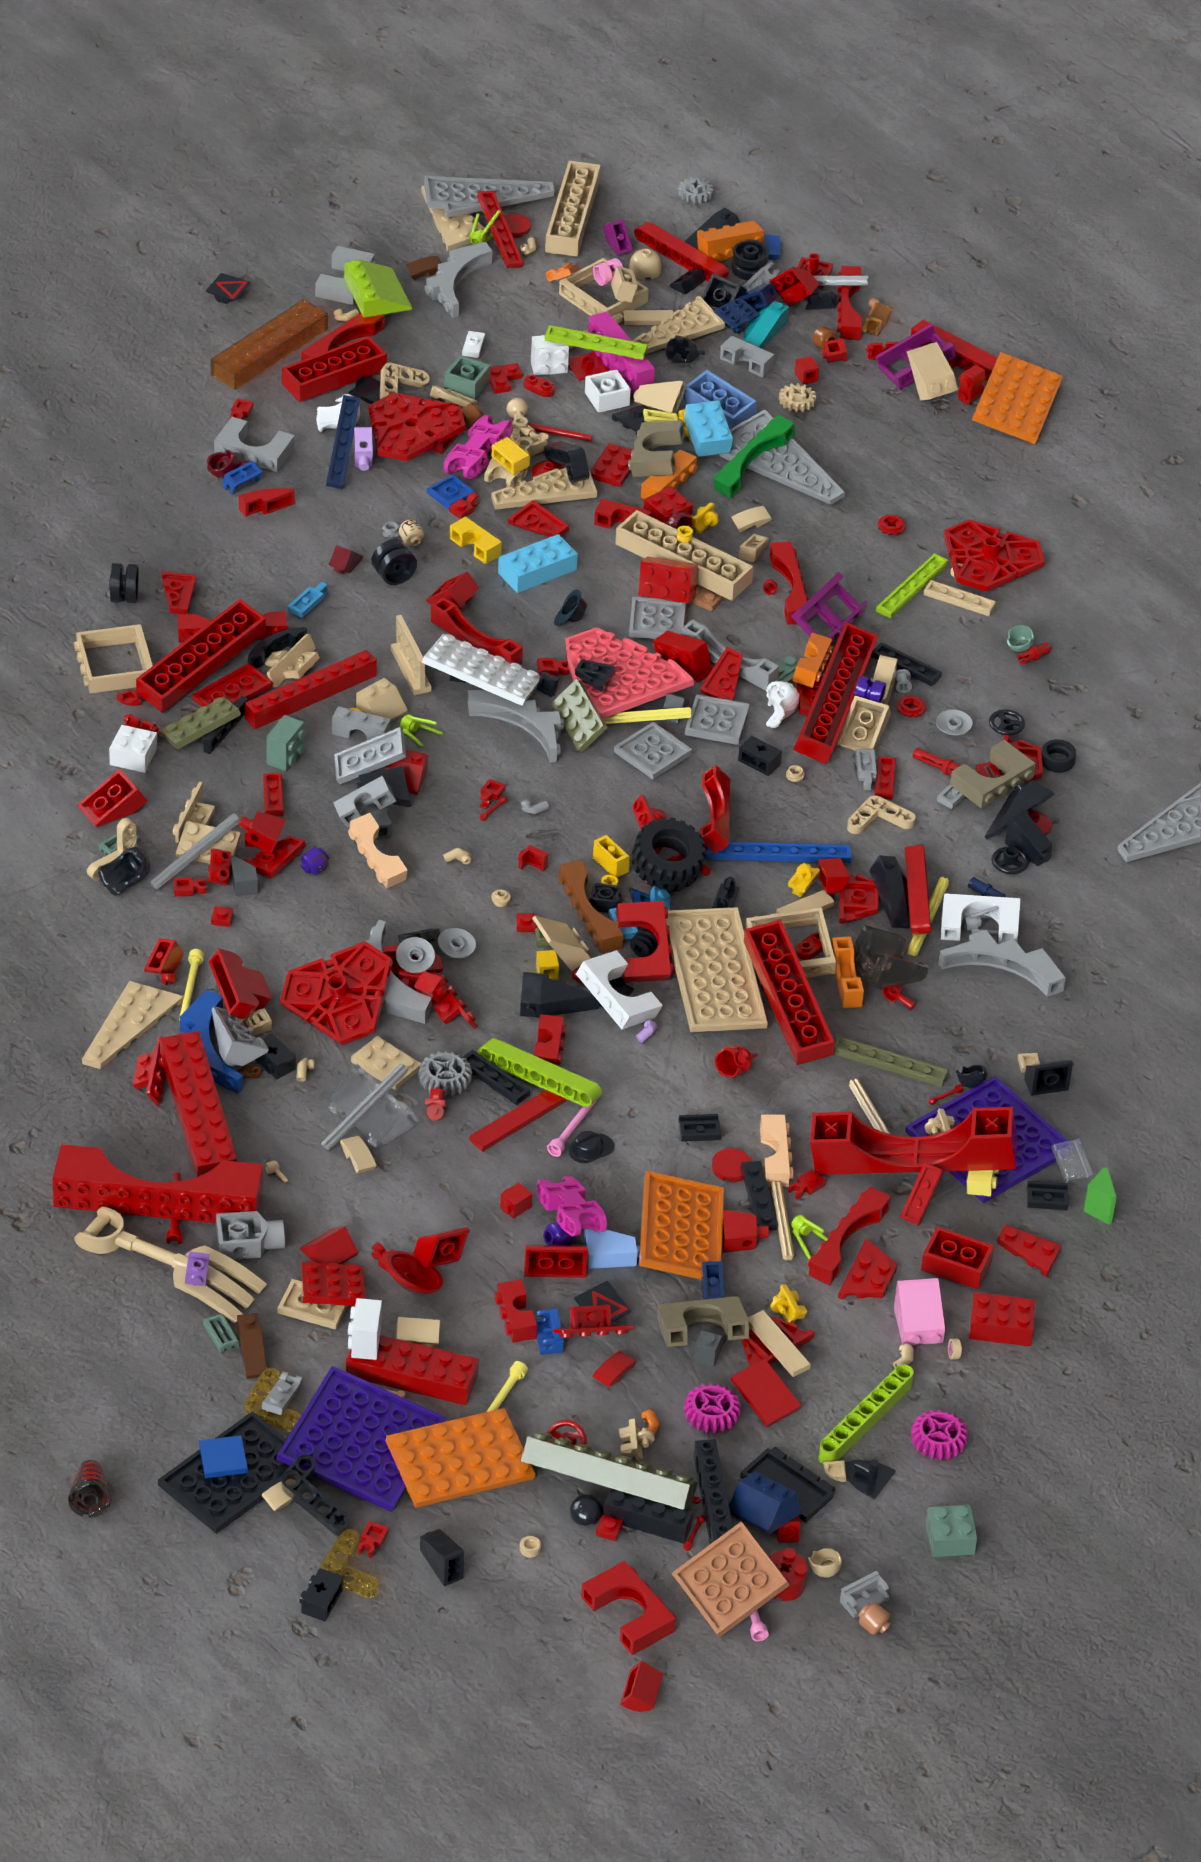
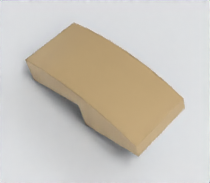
M764 506L754 507L731 517L740 533L754 525L758 528L772 520Z
M360 1136L340 1140L347 1159H351L356 1174L376 1168L377 1165Z
M288 1479L285 1483L293 1486L297 1482L294 1479ZM281 1482L262 1494L274 1511L288 1506L293 1500L282 1490Z

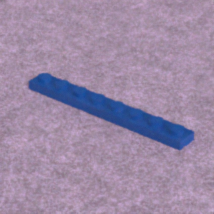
M729 842L724 850H719L715 854L705 846V859L818 862L819 859L841 858L843 863H851L850 845Z

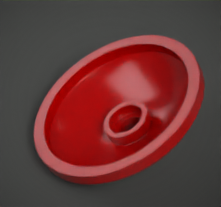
M395 1251L388 1255L386 1259L387 1270L392 1278L405 1290L420 1294H432L441 1289L443 1279L436 1268L426 1269L414 1254Z

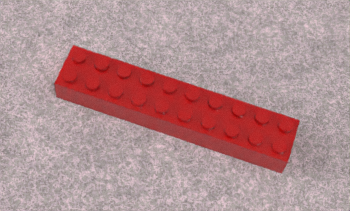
M845 622L794 745V751L827 765L853 702L857 683L864 674L878 635Z

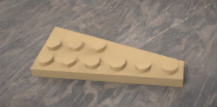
M422 186V191H421V192H422V194H423V196H424V199H425V201H426V203H427L426 193H425V187ZM429 208L433 214L437 229L442 235L443 243L446 244L447 252L471 243L469 235L472 232L475 218L470 213L446 218L444 209L435 210ZM478 222L476 231L484 230L485 227Z
M697 296L694 302L687 303L685 308L675 311L663 319L660 325L653 326L651 331L641 334L632 342L648 344L646 352L648 354L666 348L669 339L675 337V335L694 339L724 329L725 322L713 312L712 308L700 296Z
M566 468L540 474L528 482L524 480L519 482L518 486H508L492 492L491 499L496 510L525 506L532 500L538 504L595 498L597 497V490L590 471L589 479L571 483L568 479Z
M129 981L82 1058V1064L102 1069L117 1056L120 1050L129 1047L131 1041L145 1034L158 1023V1019L164 1014L168 1015L175 1005H180L184 997Z

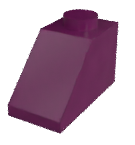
M624 219L602 226L607 243L617 255L633 251Z

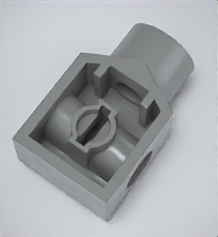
M258 1211L216 1214L218 1250L233 1260L261 1258L265 1250L285 1248L283 1220L266 1221Z

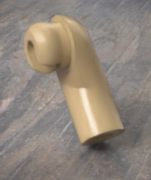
M529 238L524 247L521 245L520 251L523 255H529L536 251L534 238Z
M337 309L334 311V318L337 321H349L357 316L359 312L357 309H354L348 313H343L342 309Z
M455 848L443 854L446 863L457 859L462 861L463 864H469L472 860L471 854L461 848Z
M304 1058L297 1064V1081H306L307 1069H314V1059Z
M902 1344L899 1347L902 1357L893 1362L894 1368L902 1364L909 1365L913 1362L914 1349L910 1344Z

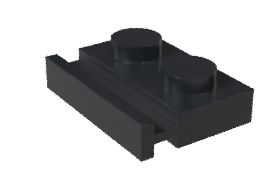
M718 1114L679 1115L678 1122L681 1142L721 1140Z
M1028 1181L1027 1208L1068 1210V1183Z

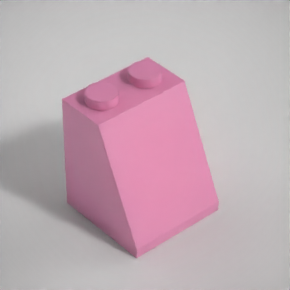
M938 1278L897 1281L894 1311L902 1344L943 1343L945 1324Z

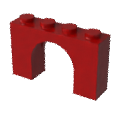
M664 901L618 903L616 908L617 927L646 928L654 934L658 944L657 950L650 956L624 958L628 963L622 974L624 982L669 980L671 974L674 973L673 962L669 960V955H672L671 944H668L667 937H670L669 925L666 926L668 908L664 907Z
M625 1561L582 1583L581 1598L593 1611L619 1599L632 1600L642 1606L645 1612L640 1617L620 1627L619 1641L631 1655L675 1632V1614L665 1607L661 1598L650 1590L647 1582L642 1581L637 1575L636 1570Z

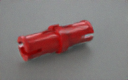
M1044 642L1037 647H1030L1028 651L1017 656L1018 661L1024 658L1019 663L1025 665L1032 660L1040 659L1042 655L1050 653L1051 646L1045 649L1050 644Z

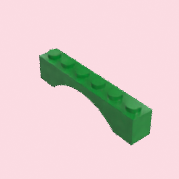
M780 415L770 420L768 425L763 430H760L757 436L752 441H749L746 447L739 451L714 476V490L731 499L742 488L743 474L756 457L767 450L786 445L795 436L794 423Z

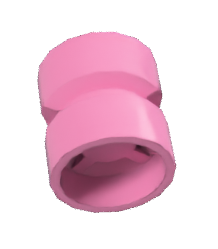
M613 258L593 267V275L599 285L603 286L611 283L617 266L623 267L620 260Z

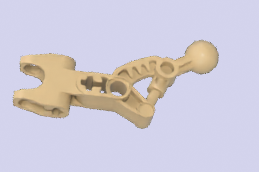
M522 398L511 399L506 408L508 415L514 419L510 439L516 441L523 450H527L531 458L533 455L544 451V446L548 445L549 436L546 433L536 434L535 429L528 425V420L524 417L528 411L526 401ZM492 458L485 472L484 481L492 482L495 479L503 478L506 479V487H515L525 479L528 467L512 475L503 465L501 466L499 462Z

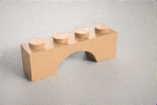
M371 813L350 821L349 836L352 840L356 841L359 852L367 858V863L376 872L378 881L383 883L386 889L405 881L408 870L399 856L385 855L375 847L374 841L378 837L379 825Z
M761 1115V1143L769 1145L776 1151L774 1155L765 1158L764 1174L768 1187H771L773 1181H780L782 1187H789V1179H793V1167H789V1164H792V1152H788V1149L791 1148V1139L787 1137L789 1135V1123H786L785 1115Z

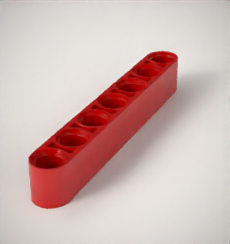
M649 221L634 230V235L638 241L687 270L702 269L705 280L708 282L712 273L725 279L729 276V271L725 265Z
M924 845L905 847L912 936L932 933Z

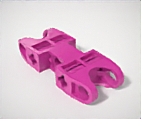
M482 416L468 430L469 441L465 445L457 443L444 461L445 473L452 474L464 469V478H475L488 465L487 454L492 450V445L506 437L510 438L513 431V423L509 420H504L493 425L492 416Z
M565 1176L562 1179V1183H552L545 1179L537 1181V1196L540 1203L547 1211L558 1210L556 1222L570 1236L580 1235L581 1229H591L598 1233L606 1232L607 1219L604 1210L596 1201H585L586 1189L577 1179L572 1176Z

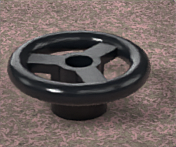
M1002 709L990 716L989 725L995 732L1010 736L1016 735L1024 729L1025 720L1016 711ZM1005 715H1011L1017 718L1018 720H1011L1010 718H1007ZM996 717L1001 719L999 727L994 723Z
M1012 846L999 848L993 853L991 859L993 866L1006 874L1021 873L1029 865L1028 856L1022 850ZM1004 853L1003 860L997 861V857ZM1018 856L1022 857L1023 862L1018 861ZM1005 865H1014V866H1017L1018 868L1010 869V868H1005V867H1003V866H1005Z

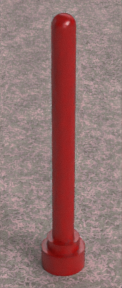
M174 1172L172 1182L180 1181V1173ZM172 1217L171 1229L166 1233V1243L170 1244V1241H178V1244H181L183 1234L179 1230V1219Z

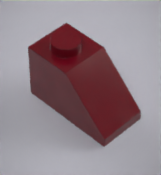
M336 545L329 565L334 567L333 571L341 574L344 571L351 573L361 562L363 555Z

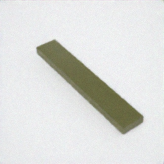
M840 1036L837 1037L834 1043V1055L938 1087H943L949 1073L948 1069Z

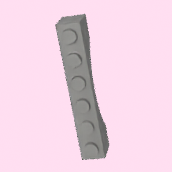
M692 619L681 629V635L706 641L710 661L715 664L717 663L726 647L711 634L706 626ZM743 657L739 677L765 691L771 682L778 681L779 665L765 658L749 659Z

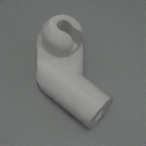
M528 799L521 801V809L526 813L536 815L549 809L547 801L536 805H531V801Z

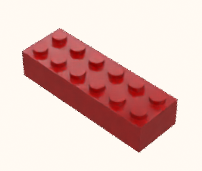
M370 336L283 367L282 385L299 402L356 382L363 375L366 378L380 373L387 363V353Z
M380 1335L377 1360L351 1358L352 1349H350L346 1358V1372L367 1382L465 1406L478 1377V1358Z

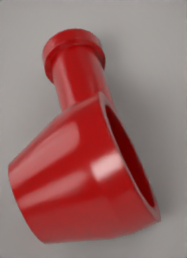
M893 981L883 986L882 992L887 1000L891 1002L898 1000L908 1007L910 1011L915 1007L916 1002L911 1001L902 994L904 986L901 982Z

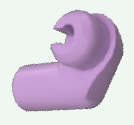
M652 1020L645 1021L644 1029L636 1035L639 1042L643 1043L657 1030L656 1022Z

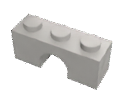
M731 336L721 345L720 359L733 365L739 361H748L749 372L764 377L774 366L775 354Z
M338 706L332 717V734L350 738L353 730L357 729L365 733L368 741L389 732L390 719Z
M381 776L333 803L340 819L348 828L350 827V821L362 816V810L366 805L374 803L381 810L396 802L390 786L384 777Z

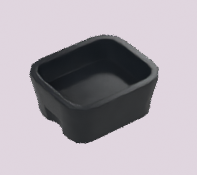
M595 883L590 893L589 903L597 912L609 913V909L617 908L618 903H622L621 888L616 885Z

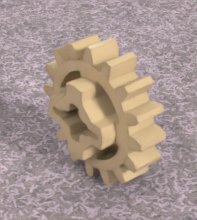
M799 383L796 386L790 384V387L785 385L784 389L781 388L779 393V404L783 405V408L788 407L789 411L792 409L795 412H798V410L804 412V409L810 410V407H814L816 401L815 391H811V387L806 388L805 384L803 386H800Z

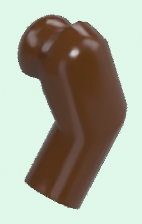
M245 1065L237 1072L243 1075V1079H255L260 1076L262 1070L258 1065Z

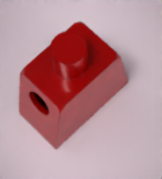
M258 811L253 820L242 816L238 826L248 830L245 838L247 842L272 855L286 820Z
M723 1210L724 1253L754 1250L757 1238H768L769 1227L757 1226L756 1215Z

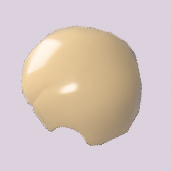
M832 1548L813 1551L812 1557H808L813 1573L819 1577H832L838 1573L842 1566V1557Z

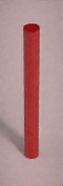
M528 423L530 427L538 432L592 441V435Z

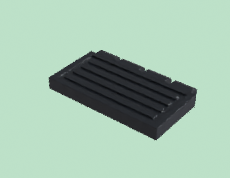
M774 1447L772 1450L767 1448L741 1471L740 1478L743 1479L750 1473L757 1471L797 1492L801 1509L799 1518L807 1523L833 1499L835 1487L824 1479L820 1481V1477L809 1469L805 1468L803 1470L804 1466L793 1458L789 1457L786 1459L787 1454L777 1447Z

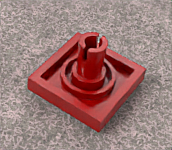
M811 253L809 258L801 257L797 268L810 271L813 276H830L833 264L819 261V254Z

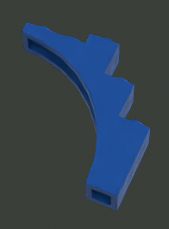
M206 989L180 1016V1031L184 1033L200 1032L214 1082L239 1094L243 1089V1075L231 1069L221 1060L210 1040V1032L214 1025L212 1008L213 1006L223 1008V998Z

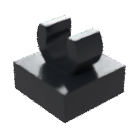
M547 672L541 673L537 690L549 697L555 696L559 678Z

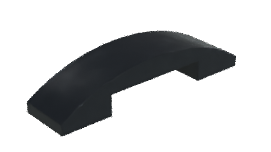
M307 628L287 629L265 638L252 649L248 655V663L256 669L265 665V658L269 657L272 652L280 651L288 646L292 648L307 634Z

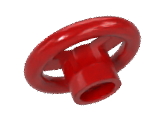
M572 1420L557 1421L547 1432L556 1439L568 1437L573 1445H576L578 1438H580L581 1444L587 1445L584 1429ZM562 1426H570L576 1432L568 1431L561 1434L557 1429Z

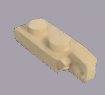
M437 385L432 386L430 396L435 399L442 398L447 403L460 405L461 409L468 404L477 405L478 403L477 400L453 390L444 389Z

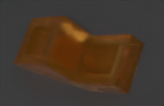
M876 302L871 316L867 315L862 332L878 337L888 322L892 307Z

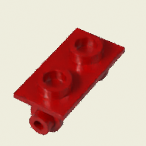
M886 342L885 347H883V343H870L865 348L868 360H876L877 355L898 342Z
M132 714L124 716L125 726L157 732V737L161 734V730H159L156 724L145 720L141 722L140 718Z

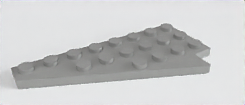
M424 176L428 208L435 210L444 209L446 218L478 211L483 212L477 197L479 191L494 190L500 207L554 196L553 182Z
M763 410L731 428L730 432L733 438L731 452L722 453L720 457L731 461L774 418L766 410ZM793 438L784 446L776 447L760 454L747 467V469L830 505L845 497V492Z
M1201 783L1118 845V852L1126 862L1201 842Z

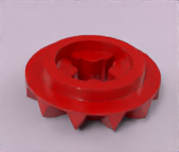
M886 515L878 521V529L882 533H888V536L890 534L894 536L897 533L902 534L906 528L905 521L899 516Z
M905 696L897 702V711L901 712L902 716L907 715L909 718L910 716L915 718L918 715L922 716L926 710L925 702L916 696Z

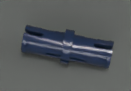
M972 877L969 881L972 884L968 883V888L980 893L981 896L1006 897L1004 893L994 889L991 884H985L975 877Z

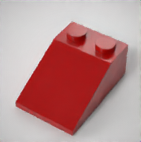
M119 769L78 803L77 806L97 828L133 814L148 800L123 771Z

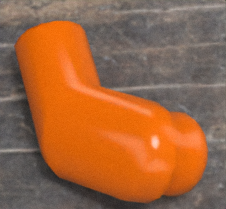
M648 1409L642 1412L641 1419L648 1423L647 1430L651 1431L655 1436L660 1422L656 1413Z

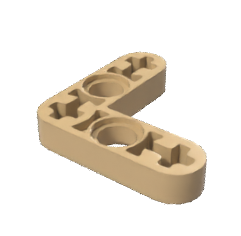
M386 363L381 369L380 399L391 393H398V383L423 388L429 382V375L422 370L394 363ZM402 372L407 373L409 378H404ZM385 383H390L393 389L387 388Z
M871 796L848 819L847 830L852 834H860L877 816L901 828L911 829L915 825L916 816L911 811L882 797ZM887 811H894L895 814H889ZM867 813L870 816H862L861 814Z
M124 818L118 823L117 850L93 862L88 867L87 875L94 881L100 880L98 874L99 866L109 864L125 850L137 847L136 824L129 818Z

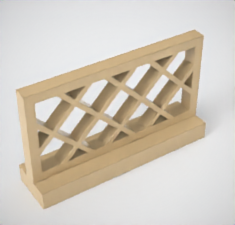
M397 615V643L391 644V651L414 696L431 692V684L425 675V664L422 663L423 656L402 615Z

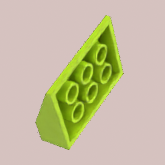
M364 260L344 262V279L363 318L412 310V306L391 267Z

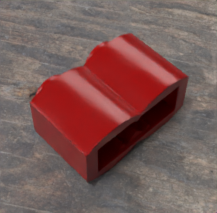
M975 364L960 375L961 387L958 390V398L963 403L969 405L982 396L984 391L983 382L986 377L983 368Z

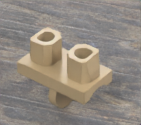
M939 1108L937 1116L934 1119L930 1118L925 1124V1131L930 1135L948 1131L954 1126V1118L946 1116L944 1109Z
M635 1418L630 1419L628 1427L619 1429L622 1442L631 1441L630 1443L620 1445L621 1453L629 1458L635 1457L637 1462L644 1461L642 1445L643 1448H648L655 1440L654 1434L648 1431L647 1428L640 1430L636 1427Z

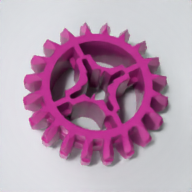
M709 1383L708 1386L701 1384L700 1388L694 1387L693 1391H689L684 1403V1413L691 1427L697 1426L698 1431L703 1429L706 1434L708 1431H712L715 1435L717 1431L723 1433L725 1429L730 1430L732 1426L736 1425L740 1417L741 1404L738 1396L734 1395L733 1390L728 1391L727 1386L720 1387L719 1383L716 1386H712Z
M930 1409L928 1414L923 1412L921 1417L917 1416L912 1425L911 1440L917 1452H923V1457L929 1455L931 1460L935 1457L939 1461L942 1458L949 1461L951 1456L956 1458L958 1453L962 1454L967 1445L968 1430H966L967 1427L963 1423L962 1418H956L955 1413L950 1415L948 1410L944 1413L940 1409L937 1412H933Z

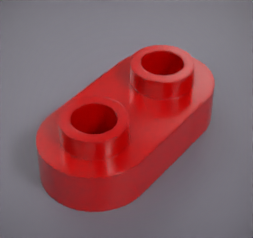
M529 375L524 378V388L542 397H551L555 394V385L552 382L536 375Z
M819 932L812 933L797 945L796 955L800 959L810 960L823 951Z

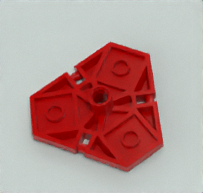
M391 393L368 405L378 456L408 462L434 448L435 442L441 444L466 430L460 405L431 399L424 400L421 397L406 396L400 393Z
M970 519L944 530V539L949 557L951 558L950 561L956 582L986 592L1013 581V578L1017 579L1044 567L1045 559L1040 542L1009 531L1006 534H1002L999 528Z
M366 941L331 954L332 959L325 962L321 958L288 971L280 999L281 1006L302 1020H305L308 1024L312 1023L314 1028L320 1030V1032L329 1036L341 1046L376 1032L383 1004L382 996L386 992L393 964L389 956Z

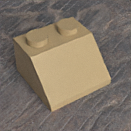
M385 678L356 693V708L361 712L389 718L390 722L408 713L396 686Z

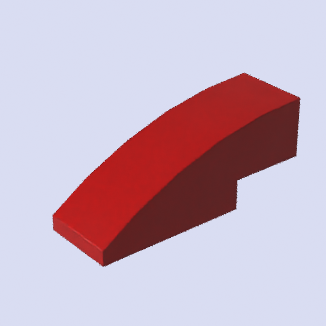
M290 488L264 489L238 495L239 510L245 517L260 511L266 515L295 504V490Z

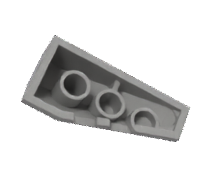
M213 1006L212 1015L219 1053L227 1065L244 1066L268 1052L269 1049L264 1040L260 1037L255 1038L253 1036L254 1031L243 1026V1021L240 1018L230 1016L227 1009Z

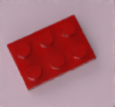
M609 443L590 470L592 479L621 487L631 472L628 468V461L631 460L632 449Z

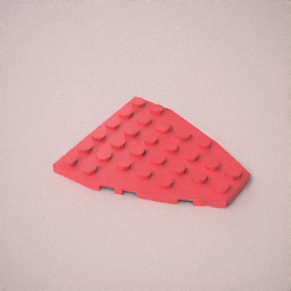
M596 627L565 638L568 667L573 681L578 679L583 683L602 719L694 685V679L675 661L669 659L667 662L661 659V654L657 652L655 654L649 653L647 647L630 639L624 638L623 641L619 640L611 632H605ZM581 659L616 666V672L603 692H600L575 675V668Z

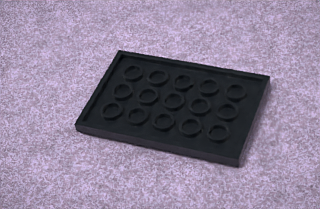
M253 1411L216 1437L242 1436L248 1473L205 1478L199 1449L158 1479L159 1487L216 1534L264 1499L262 1494L281 1482L283 1473L290 1467V1465L276 1460L277 1454L287 1439Z

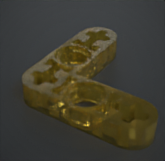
M267 1368L261 1373L246 1398L244 1414L246 1416L253 1411L267 1424L292 1432L301 1417L297 1411L286 1408L282 1415L278 1414L276 1417H269L267 1414L270 1412L262 1409V1403L267 1395L259 1396L257 1392L266 1391L269 1394L280 1379V1372L277 1369Z
M347 1529L341 1533L321 1563L320 1568L344 1577L353 1576L355 1578L354 1581L348 1582L344 1580L343 1588L363 1597H374L379 1589L377 1578L347 1566L360 1544L359 1533L353 1529ZM341 1552L346 1556L344 1558H336L334 1555Z

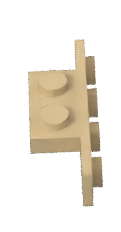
M310 634L304 635L267 672L268 678L272 681L273 688L278 687L286 678L299 679L303 677L304 673L309 668H312L314 663L320 658L317 652H313L316 646Z
M199 781L197 787L193 788L190 800L186 801L184 812L180 813L178 824L174 825L173 835H175L176 843L180 841L186 821L208 825L215 812V806L200 803L203 797V782Z

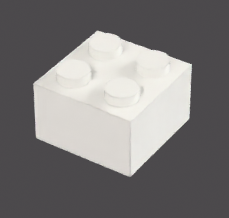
M545 335L532 336L531 366L534 375L568 373L569 346L545 341Z
M618 370L586 376L585 394L598 413L630 405V388Z
M121 725L109 748L110 765L145 773L157 750V732Z
M356 1298L355 1307H351L350 1319L353 1320L349 1322L348 1335H352L348 1339V1349H352L351 1358L377 1360L381 1332L382 1300Z

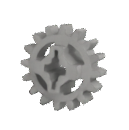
M690 177V180L684 179V182L681 181L680 185H678L679 196H682V200L687 199V202L692 201L693 204L697 202L701 204L702 201L707 202V199H711V196H713V185L710 184V181L705 182L704 178L700 180L698 177L694 179Z

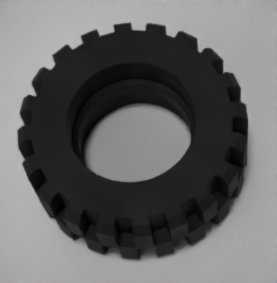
M676 818L652 820L649 824H645L637 834L631 857L632 864L634 865L633 868L637 874L639 873V877L643 881L646 880L647 884L651 887L656 886L660 889H667V891L684 889L685 886L689 887L701 873L706 857L705 841L701 839L702 836L698 831H694L695 828L692 825L688 826L683 820L676 821ZM661 847L671 848L677 851L683 857V860H665L658 856L654 849Z

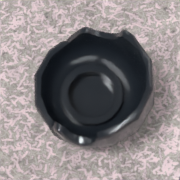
M973 1065L968 1068L963 1067L961 1073L959 1070H956L959 1082L967 1088L977 1087L988 1076L987 1069L982 1065Z
M581 1495L570 1506L571 1518L579 1525L597 1524L603 1515L602 1505L593 1495Z

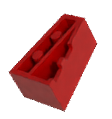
M666 631L653 640L655 653L661 654V659L667 662L669 659L675 661L696 682L699 683L707 678L712 671L706 641L671 631Z

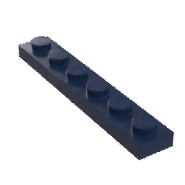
M343 395L326 486L343 489L360 398Z

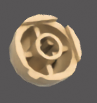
M641 249L636 251L630 258L629 269L633 270L637 279L645 280V277H651L650 280L661 274L662 261L655 251Z

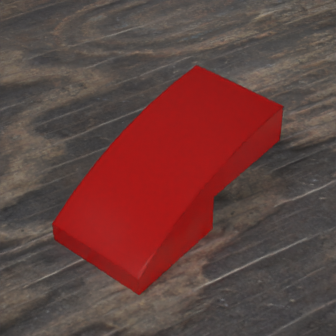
M618 1351L594 1372L593 1378L610 1387L621 1381L623 1373L634 1368L636 1360Z

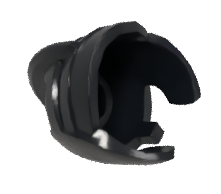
M675 335V337L669 339L666 345L667 359L673 363H690L697 355H705V352L698 350L694 341L687 337Z

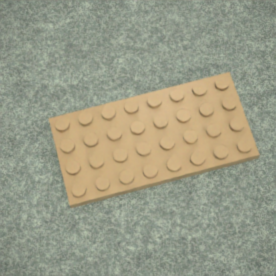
M738 907L669 910L666 926L669 925L670 937L667 938L672 947L673 963L690 1032L767 1028L768 1023L752 961L744 944V930Z

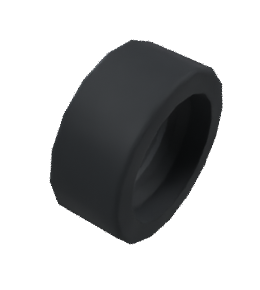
M1054 739L1043 745L1041 751L1043 767L1057 773L1067 772L1073 768L1076 759V749L1071 743L1065 740ZM1061 753L1066 755L1068 758L1056 759L1051 757L1049 754Z

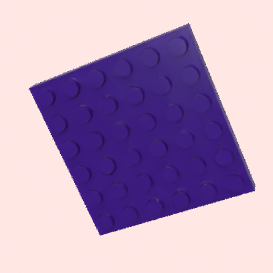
M996 1076L939 1107L944 1109L946 1116L954 1118L953 1128L964 1121L973 1108L1013 1107L1018 1138L1016 1170H999V1174H995L997 1186L996 1189H992L991 1197L975 1195L983 1203L1055 1163L1074 1150V1146ZM939 1108L907 1125L905 1132L911 1137L931 1136L926 1133L925 1124L930 1118L934 1119L937 1116ZM949 1171L967 1188L969 1171Z
M332 1366L277 1454L276 1460L291 1466L299 1456L304 1454L310 1455L315 1461L314 1477L393 1512L406 1490V1486L388 1448L386 1436L445 1422L446 1417ZM305 1463L302 1464L300 1468L302 1470H308L311 1468V1466Z

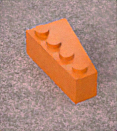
M754 220L737 223L731 227L726 225L721 229L710 228L709 231L705 232L703 230L697 231L698 250L718 262L733 257V247L741 241L755 240L765 244L764 230Z

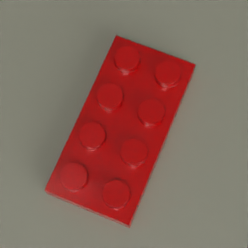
M248 663L192 694V697L201 707L213 703L215 699L225 697L233 704L241 696L250 700L272 688V681Z

